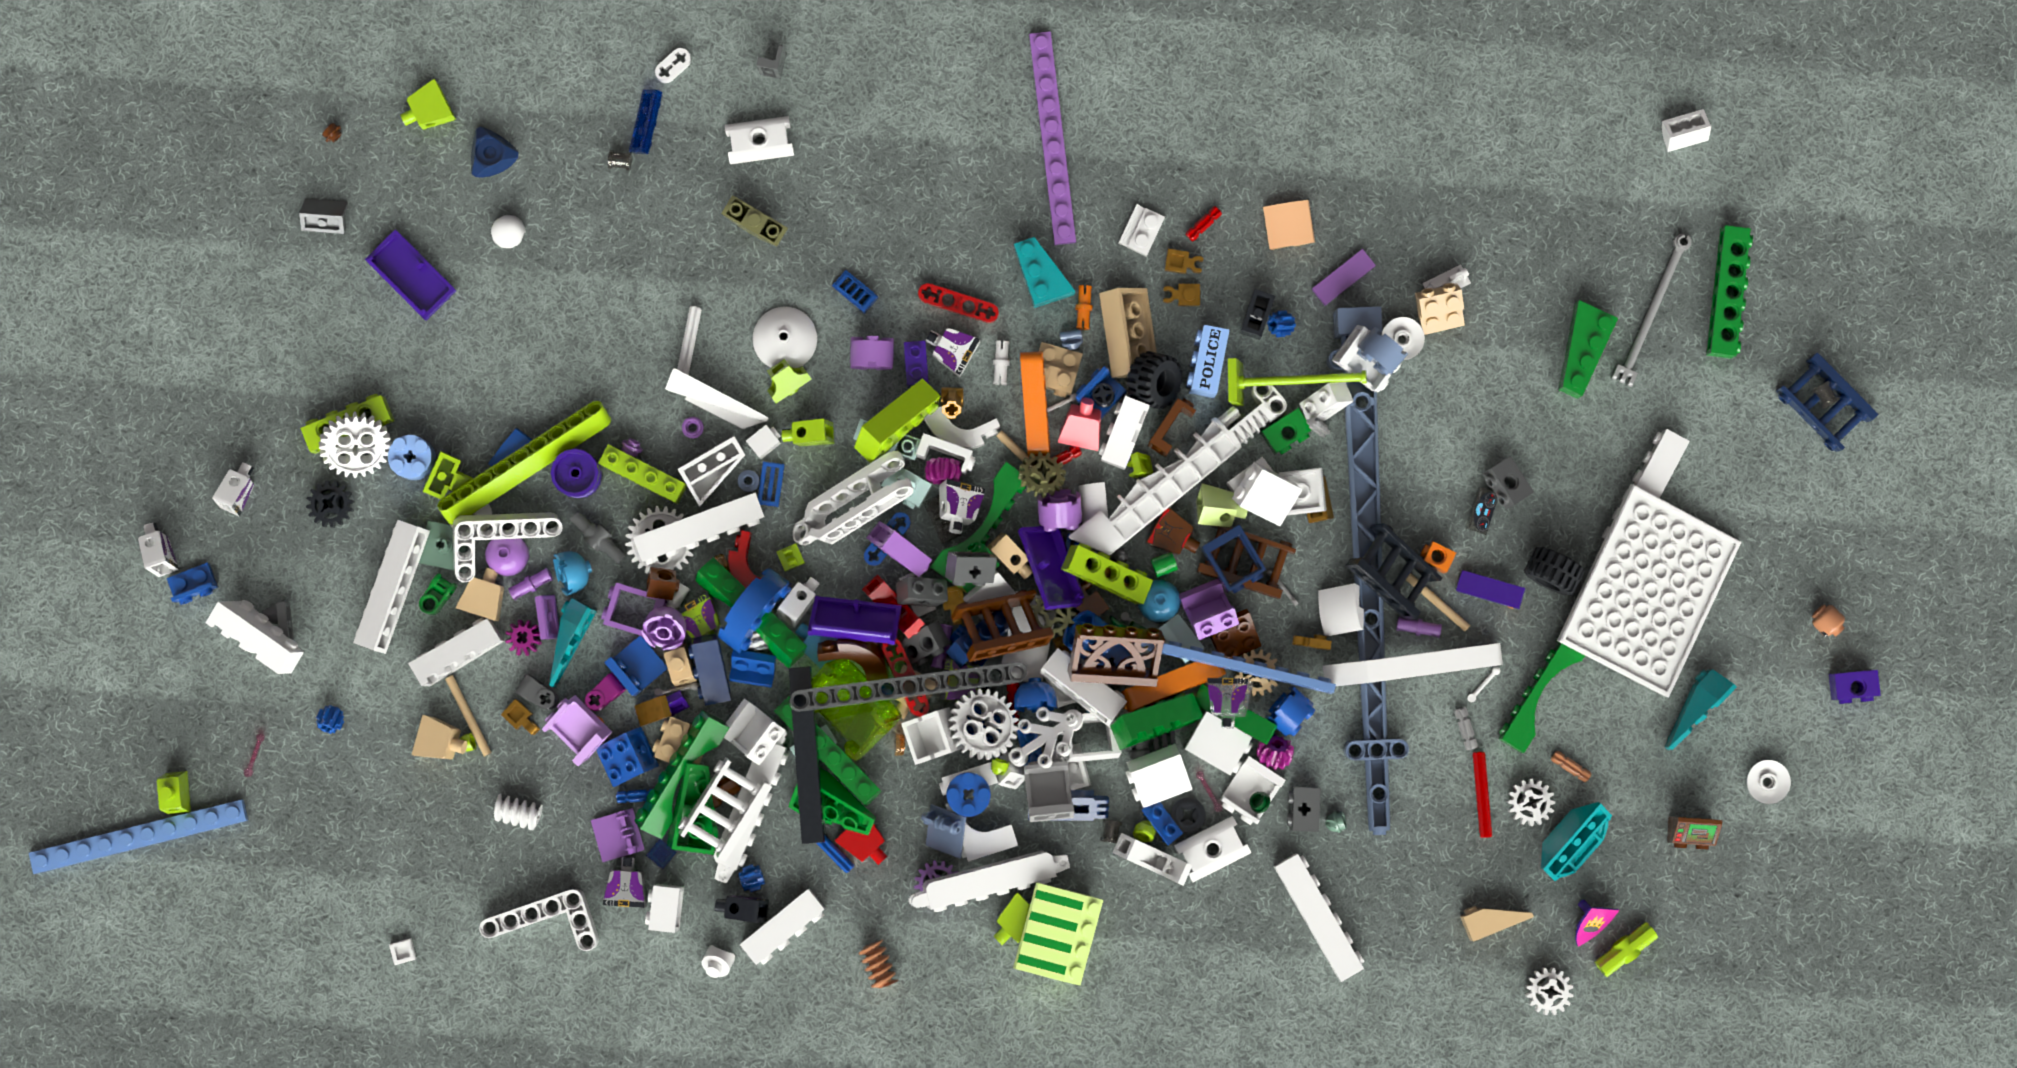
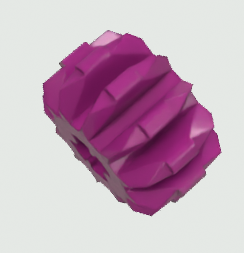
M938 457L926 462L925 474L928 482L941 484L946 479L960 481L962 472L961 464L958 460Z
M521 619L518 620V627L513 623L510 624L514 631H506L505 633L511 636L510 639L505 640V643H513L509 650L514 651L517 648L516 655L518 656L522 654L523 650L525 656L530 655V649L533 652H537L538 649L534 644H542V641L536 640V637H540V632L535 633L539 626L535 624L531 627V620H527L524 625ZM521 633H522V634H526V633L528 634V635L526 636V639L528 640L527 642H523V641L520 642V640H521L520 634H521Z
M1274 734L1267 745L1259 741L1256 757L1260 759L1259 763L1266 764V768L1273 767L1276 770L1279 767L1284 769L1292 761L1294 747L1291 745L1290 740H1284V736L1277 737Z

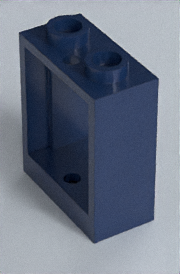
M1240 525L1201 547L1227 593L1232 590L1235 594L1245 588L1243 583L1250 579L1254 583L1264 577L1262 572L1266 568ZM1238 536L1257 569L1230 585L1211 552Z

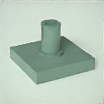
M428 521L426 530H429L430 533L419 563L454 570L453 529L451 525ZM463 545L458 549V551L461 553L467 552L468 546Z

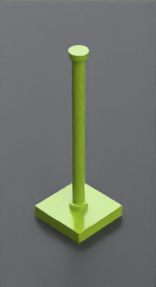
M1228 358V401L1234 406H1244L1245 386L1362 381V384L1367 383L1366 370H1362L1361 373L1245 378L1243 375V363L1237 358Z

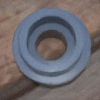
M745 470L738 477V485L743 491H754L759 485V477L754 471ZM746 477L752 478L751 484H745L744 480Z

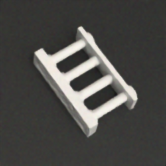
M726 757L723 761H718L713 770L716 773L689 816H684L678 825V828H680L679 834L682 837H685L689 831L714 846L717 851L716 856L726 862L772 788L764 780L760 784L758 782L755 784L730 769L731 761ZM725 775L750 790V794H752L750 800L742 802L717 787L722 776ZM713 794L737 808L739 813H741L737 821H731L706 806L705 803L710 795ZM702 813L727 828L729 833L725 840H719L694 825L693 822L698 814Z

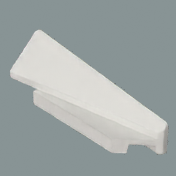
M673 368L665 388L666 390L686 396V401L741 429L768 422L769 418Z

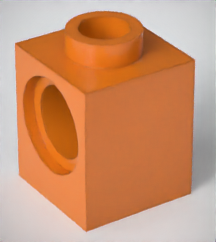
M1433 541L1429 545L1425 544L1420 556L1423 557L1422 559L1427 564L1434 566L1437 571L1444 574L1448 572L1456 552ZM1433 551H1438L1441 554L1442 559L1440 562L1433 561L1431 557Z

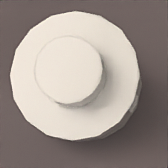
M710 945L702 959V966L710 977L725 976L729 973L734 963L735 955Z

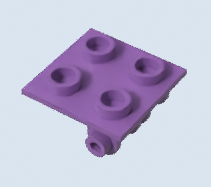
M633 808L591 820L602 862L645 850L638 825L634 821L635 814Z

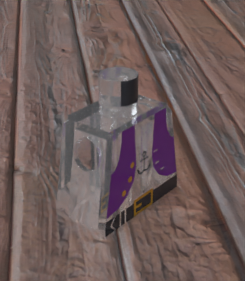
M1207 678L1211 713L1222 717L1221 728L1234 729L1235 717L1246 716L1253 682L1248 678Z

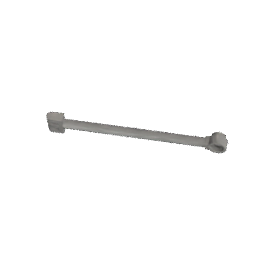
M1679 234L1674 238L1673 254L1624 367L1619 364L1616 365L1611 379L1616 380L1618 374L1621 373L1622 376L1619 382L1624 383L1628 376L1630 379L1627 386L1632 387L1638 374L1632 371L1633 365L1680 257L1691 246V238L1688 235L1685 237L1686 245L1680 244V239L1684 238L1685 234Z

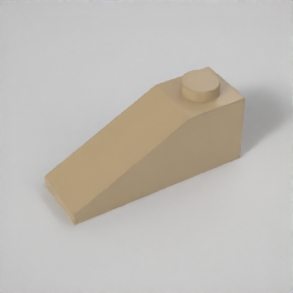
M1476 906L1465 909V914L1460 916L1470 941L1473 942L1534 917L1533 913L1526 911L1490 908L1477 909Z

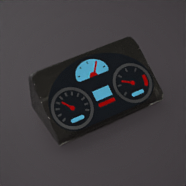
M1483 487L1478 488L1465 529L1483 535L1487 534L1497 503V496L1493 491Z

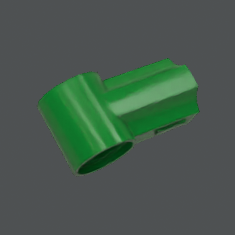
M1172 552L1151 559L1157 577L1165 576L1178 570Z

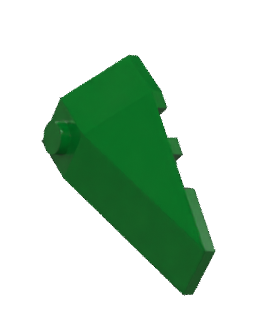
M686 763L672 815L673 822L670 825L667 845L673 850L711 855L715 853L714 846L689 831L685 837H682L679 834L680 828H678L682 818L689 816L711 781L709 766ZM711 794L705 805L715 811ZM699 813L693 824L717 838L716 822Z
M819 767L823 820H825V823L830 825L836 823L842 825L844 829L869 835L876 817L833 775ZM796 785L788 807L799 813L798 787Z

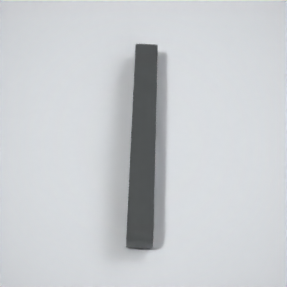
M1013 662L795 691L789 699V704L794 711L801 712L1016 684L1026 678L1028 670L1023 663ZM1013 667L1021 670V678L1018 679L1012 676L1011 670ZM991 670H996L1000 673L999 681H993L990 678ZM969 673L978 675L979 681L977 684L969 682ZM948 676L956 677L957 685L955 687L947 684L946 679ZM928 678L933 679L936 683L935 689H927L925 687V680ZM906 681L912 682L914 684L913 692H906L903 689V683ZM883 684H889L892 687L891 695H884L882 693L881 687ZM861 687L870 689L871 695L869 698L860 696L859 690ZM839 690H846L849 693L847 701H841L838 698L837 693ZM819 692L825 693L827 695V702L824 704L818 703L815 699L816 694ZM797 695L803 696L806 701L805 705L802 707L796 706L793 702L794 697Z

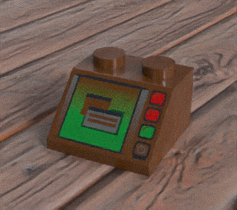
M1669 816L1667 842L1674 843L1675 848H1687V844H1694L1695 849L1709 850V845L1716 846L1722 827V820Z

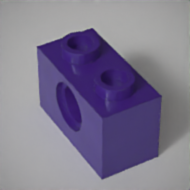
M926 341L904 342L907 388H911L922 378L929 384Z
M1878 670L1829 674L1831 700H1839V704L1852 703L1853 698H1860V702L1874 701V696H1881ZM1854 681L1859 686L1856 693L1851 690V684Z

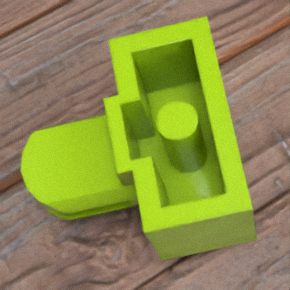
M440 450L422 491L442 499L445 497L447 490L453 492L473 478L457 470L461 462L459 458Z

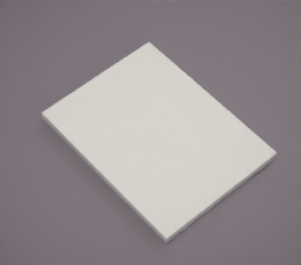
M1630 484L1557 641L1669 698L1739 549L1741 541L1640 487Z

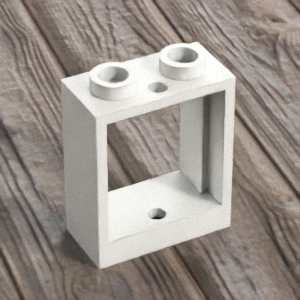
M1091 713L1082 714L1083 724L1102 722ZM1075 717L1070 718L1069 723L1073 722ZM1106 725L1109 751L1073 754L1071 740V751L1066 756L1068 763L1119 758L1122 752L1118 747L1111 727ZM1066 746L1062 747V752L1066 750Z

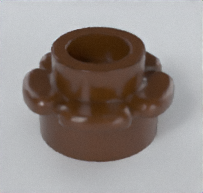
M335 123L330 124L322 134L326 138L325 141L336 142L342 135L340 132L341 126H337Z

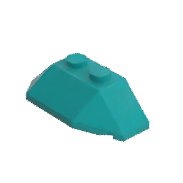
M1600 802L1571 809L1542 842L1541 868L1554 881L1575 873L1603 842L1608 829V823L1612 817L1609 811Z

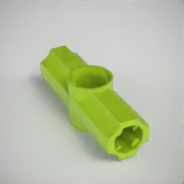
M1645 922L1629 935H1625L1612 945V948L1594 963L1604 976L1608 977L1622 965L1635 960L1641 954L1640 951L1650 945L1658 936L1654 929Z

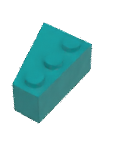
M1035 237L1014 244V250L1034 308L1075 295L1074 288Z

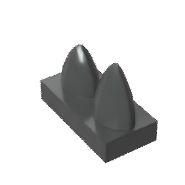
M278 602L276 605L261 612L268 617V621L271 624H278V627L283 630V634L286 637L294 640L289 602Z

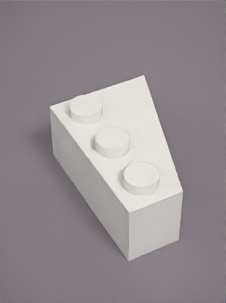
M1125 396L1123 403L1118 402L1114 413L1118 417L1115 424L1110 423L1106 433L1110 436L1108 443L1103 442L1099 451V455H1102V462L1125 470L1150 405Z
M732 436L678 468L679 473L699 506L703 504L740 462L745 453L735 436Z

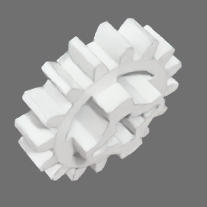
M1529 779L1528 784L1524 780H1520L1521 786L1513 785L1515 792H1508V795L1512 797V800L1506 801V803L1512 804L1508 812H1515L1513 819L1521 818L1520 824L1524 825L1528 821V825L1533 826L1534 821H1536L1538 825H1541V818L1548 820L1547 813L1554 812L1550 808V805L1555 804V801L1550 800L1554 793H1547L1549 786L1541 787V780H1537L1535 784L1533 779ZM1530 788L1538 789L1541 794H1534ZM1521 793V794H1522V798H1521L1520 802L1517 803V798H1518L1519 794ZM1529 797L1531 799H1538L1533 803V807L1523 806L1529 802ZM1545 802L1544 808L1541 812L1540 807L1542 803ZM1527 810L1532 817H1527L1520 811Z
M1542 967L1541 974L1535 970L1534 974L1536 977H1528L1531 985H1525V988L1529 989L1530 992L1525 994V997L1532 999L1528 1003L1530 1006L1536 1004L1535 1011L1539 1012L1543 1009V1014L1548 1015L1550 1010L1553 1015H1556V1009L1564 1012L1563 1005L1570 1006L1571 1003L1567 999L1574 996L1569 993L1573 985L1567 984L1570 980L1569 977L1562 978L1563 971L1559 970L1556 973L1555 968L1551 967L1548 972L1545 967ZM1545 978V981L1542 984L1537 985V983L1541 979ZM1556 978L1562 984L1563 989H1559L1557 986ZM1551 988L1558 993H1550L1548 996V994L1544 991H1541V989L1545 990ZM1535 993L1540 994L1542 997V1004L1536 998ZM1561 998L1559 1002L1553 1005V1001Z

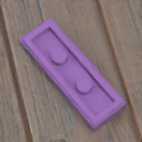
M1362 249L1311 290L1323 305L1326 306L1376 265Z

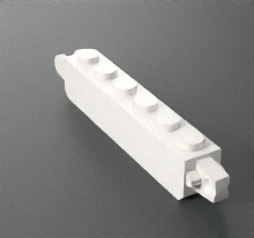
M787 731L783 733L760 765L752 761L746 775L748 780L755 784L757 782L760 784L764 780L771 786L777 785L781 776L778 773L780 765H785L789 753L786 752L787 747H784L788 734ZM742 786L737 799L742 802H748L752 797L751 791ZM768 793L726 862L716 856L717 851H715L714 859L718 866L714 879L728 883L734 871L738 870L739 866H744L748 857L744 853L747 846L751 847L755 840L756 834H753L756 825H761L764 814L761 813L764 805H769L773 794ZM733 807L729 820L737 821L741 814L737 808ZM727 828L724 829L721 839L725 840L729 833Z
M1041 850L926 880L922 885L923 891L910 894L908 902L916 908L927 906L931 910L934 909V912L946 910L947 906L951 904L962 906L968 904L967 900L976 898V901L989 898V894L997 893V895H1004L1009 893V889L1017 887L1018 890L1031 887V883H1049L1051 878L1057 877L1056 873L1070 868L1068 856L1066 854L1052 856Z

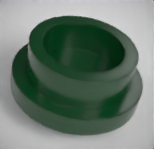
M1256 792L1250 797L1249 804L1255 813H1263L1270 806L1271 800L1265 792Z

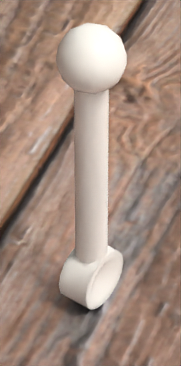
M1073 393L1069 398L1048 407L1047 411L1050 412L1071 401L1076 402L1077 394Z
M1497 666L1493 667L1492 673L1473 694L1467 696L1469 702H1474L1476 696L1495 675L1500 674V668Z

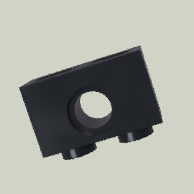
M1257 289L1253 291L1239 332L1240 334L1258 340L1261 339L1275 299L1274 295Z

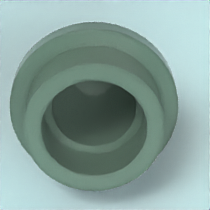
M1333 811L1326 818V827L1330 831L1338 833L1342 832L1343 829H1347L1344 813Z

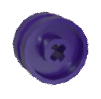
M566 450L559 454L552 463V482L557 490L568 497L576 499L589 497L601 485L603 476L601 466L596 458L584 450ZM575 470L579 471L578 477H573Z

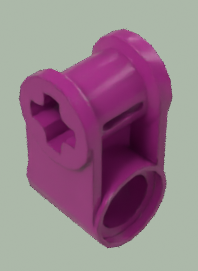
M611 672L588 692L585 697V704L593 711H600L611 701L618 698L626 688ZM593 696H595L596 698L599 696L601 697L599 699L600 704L598 706L595 704L591 706V703L593 702L591 698Z

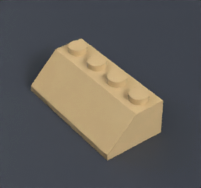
M1116 288L1099 293L1112 378H1128L1130 366L1134 364L1136 357H1139L1143 352L1146 353V351L1156 352L1147 288Z

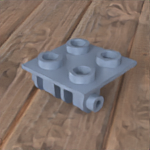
M931 804L930 811L924 812L921 817L924 824L928 825L926 846L960 859L966 817Z

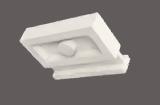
M1137 204L1118 244L1147 257L1165 217Z

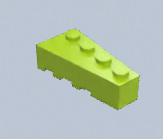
M922 378L862 425L854 448L869 463H872L889 451L909 431L917 427L928 414L932 415L939 407L938 402L941 396Z

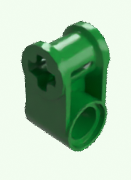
M438 573L420 598V610L428 615L438 614L455 592L457 584L450 583L442 577V574ZM434 599L435 607L432 610H427L425 607L426 602Z

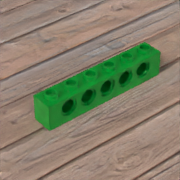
M1725 225L1720 229L1706 350L1707 356L1732 359L1740 353L1741 341H1738L1739 332H1742L1744 325L1741 313L1745 310L1746 299L1743 298L1744 290L1748 287L1746 269H1749L1751 262L1748 250L1753 243V235H1750L1751 228ZM1732 245L1739 248V255L1732 253ZM1729 266L1737 270L1736 276H1732L1729 273ZM1727 287L1732 288L1734 290V297H1729L1727 295ZM1725 308L1731 310V319L1725 317ZM1722 330L1729 332V340H1725L1722 337Z

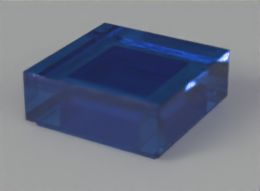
M659 839L646 856L660 868L664 869L676 855L677 851L671 849L665 841Z

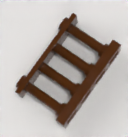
M1211 526L1218 529L1215 539L1233 529L1232 527ZM1244 532L1249 540L1259 543L1256 553L1261 561L1267 546L1279 550L1270 580L1263 584L1258 582V580L1252 583L1250 579L1243 583L1245 589L1280 599L1283 590L1278 589L1279 585L1277 583L1287 553L1295 554L1296 549L1292 548L1293 544L1280 540V543ZM1237 538L1228 568L1226 567L1225 571L1222 570L1230 584L1243 578L1237 575L1238 571H1236L1244 548L1239 538ZM1221 546L1211 552L1215 560H1217ZM1205 560L1204 564L1199 563L1196 572L1218 579L1208 560ZM1253 562L1249 573L1257 569Z
M1021 590L1012 595L969 604L968 602H963L956 606L951 618L952 620L963 618L973 642L966 654L969 662L1048 645L1054 633L1051 627L1044 629L1039 627L1030 605L1037 594L1035 590ZM1022 606L1032 631L1023 633L1019 630L1011 608ZM1002 610L1012 633L1011 636L1003 637L1000 635L991 612ZM983 615L992 640L984 641L980 639L971 616Z

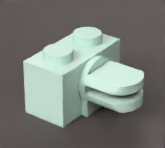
M904 468L883 481L882 488L886 485L890 486L899 480H905V478L910 479L913 493L904 499L902 503L911 509H914L915 506L921 507L932 487V484Z

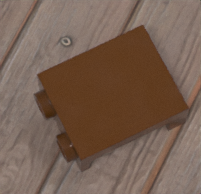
M1178 398L1150 440L1148 447L1166 458L1172 446L1162 440L1180 412L1190 418L1193 417L1196 412L1193 408L1194 404L1185 398L1183 400Z

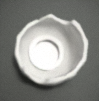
M504 215L496 219L491 228L494 242L502 248L517 246L521 243L526 232L522 220L512 215Z

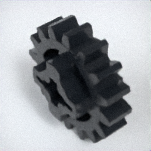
M325 481V486L318 483V490L311 489L310 491L313 496L306 498L311 501V504L306 505L307 509L312 510L308 514L309 517H316L314 522L317 524L322 521L323 527H327L329 523L330 527L335 528L336 522L339 525H344L342 519L349 520L350 517L347 513L354 512V509L350 508V504L355 503V501L349 499L352 492H345L347 487L345 485L339 487V482L334 481L332 486L330 481ZM335 490L329 495L323 494L325 491ZM342 499L344 500V507H343V508L341 507V500H342ZM317 500L319 501V509H318V510H317ZM328 500L332 501L333 508L328 507ZM330 514H337V515H338V516L335 517V518H331V519H327V518H326V517H328Z

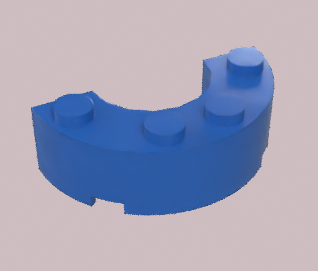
M771 568L763 571L762 575L764 577L761 579L756 577L744 590L724 620L727 622L726 627H721L719 630L718 638L739 654L742 650L745 652L750 647L753 632L761 625L763 615L769 613L774 608L776 602L780 601L781 598L785 599L792 590L790 588L792 583Z

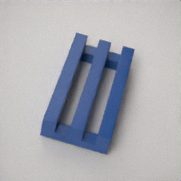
M763 461L758 493L760 505L779 507L785 464ZM767 467H771L767 500L764 501L763 493ZM779 468L775 502H772L775 469Z

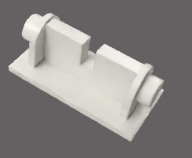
M1459 265L1424 282L1423 286L1424 288L1435 289L1447 283H1457L1460 288L1471 284L1467 277L1469 276L1467 269Z

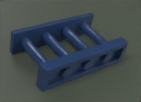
M1817 352L1806 360L1809 364V369L1788 389L1783 385L1776 392L1779 394L1778 398L1786 405L1789 404L1825 440L1823 443L1829 450L1838 452L1845 448L1840 441L1860 421L1870 422L1879 414ZM1819 374L1824 379V384L1802 404L1794 395L1814 375ZM1830 390H1835L1840 395L1839 400L1818 420L1809 410ZM1850 405L1855 410L1854 416L1833 435L1825 425L1843 407Z

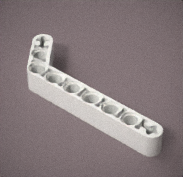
M1500 643L1374 660L1323 665V673L1325 678L1331 679V683L1336 684V686L1497 666L1503 665Z

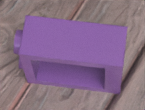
M881 521L876 524L866 537L916 576L920 577L921 574L928 570L932 559Z
M616 583L615 587L611 586L608 598L611 600L609 606L603 610L601 618L604 620L603 624L643 636L642 630L613 622L612 618L621 590L646 597V591ZM646 597L656 600L653 610L657 607L666 606V599Z

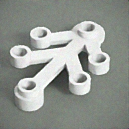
M1045 707L1039 708L1036 716L1040 721L1046 722L1051 720L1059 722V724L1054 727L1032 724L1029 720L1022 719L1018 723V728L1022 733L1041 734V736L1022 748L1016 747L1012 749L1009 753V760L1015 766L1021 767L1027 763L1030 753L1046 744L1043 754L1038 757V764L1043 768H1049L1053 762L1052 755L1057 737L1062 732H1064L1063 740L1057 744L1056 751L1061 756L1069 755L1073 733L1079 730L1083 724L1082 714L1074 709L1061 714L1050 712ZM1043 712H1046L1045 717H1041ZM1075 717L1074 721L1069 723L1070 718ZM1028 723V727L1023 729V725ZM1066 746V750L1061 752V748ZM1019 752V757L1014 759V756ZM1048 758L1047 763L1042 764L1043 759Z

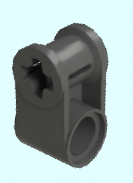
M526 674L515 691L521 697L543 709H553L559 702V697L553 690L529 674ZM545 695L549 696L550 704L545 703V699H543Z

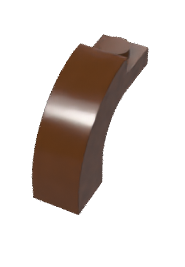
M842 638L836 641L826 640L818 643V662L849 659L855 661L863 668L866 681L889 679L888 663L881 648L876 643Z

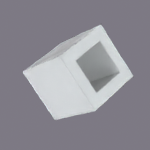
M765 425L747 439L746 442L757 456L762 459L781 444L778 440L781 436L774 427L769 429Z

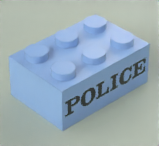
M1203 325L1202 330H1198L1196 333L1194 345L1198 346L1197 351L1193 352L1190 366L1194 367L1193 372L1189 373L1186 387L1190 388L1189 394L1215 398L1218 391L1229 329Z

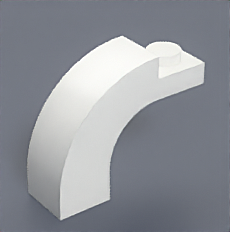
M942 406L932 415L928 414L924 418L929 430L936 438L966 449L984 446L982 437L990 438L998 434L997 430L1000 429L997 418L975 429H960L953 425L949 418L942 413Z
M1121 833L1113 850L1114 854L1183 886L1192 868V865Z

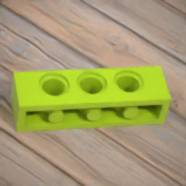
M373 394L366 397L365 402L360 404L354 402L345 406L346 409L338 412V410L325 414L326 418L321 420L316 418L305 423L306 426L300 429L309 451L314 454L320 452V434H323V428L329 425V421L337 422L336 416L345 419V413L349 417H353V413L356 412L357 416L361 417L366 409H370L374 416V423L381 420V424L384 426L394 422L395 420L386 398L382 395Z
M609 444L598 462L599 465L676 504H679L687 488V484Z
M1083 543L1070 546L1061 570L1134 604H1144L1153 580L1147 578V573L1140 570H1135L1134 572L1128 569V564L1121 561L1115 563L1109 560V555L1102 552L1096 554L1091 551L1090 546ZM1088 559L1092 561V567L1090 570L1086 566V561ZM1107 567L1111 571V575L1109 578L1105 576V570ZM1126 576L1130 581L1128 587L1124 585V578Z

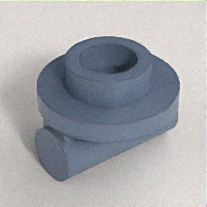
M1082 330L1060 332L1062 346L1070 350L1079 348L1080 344L1083 343Z

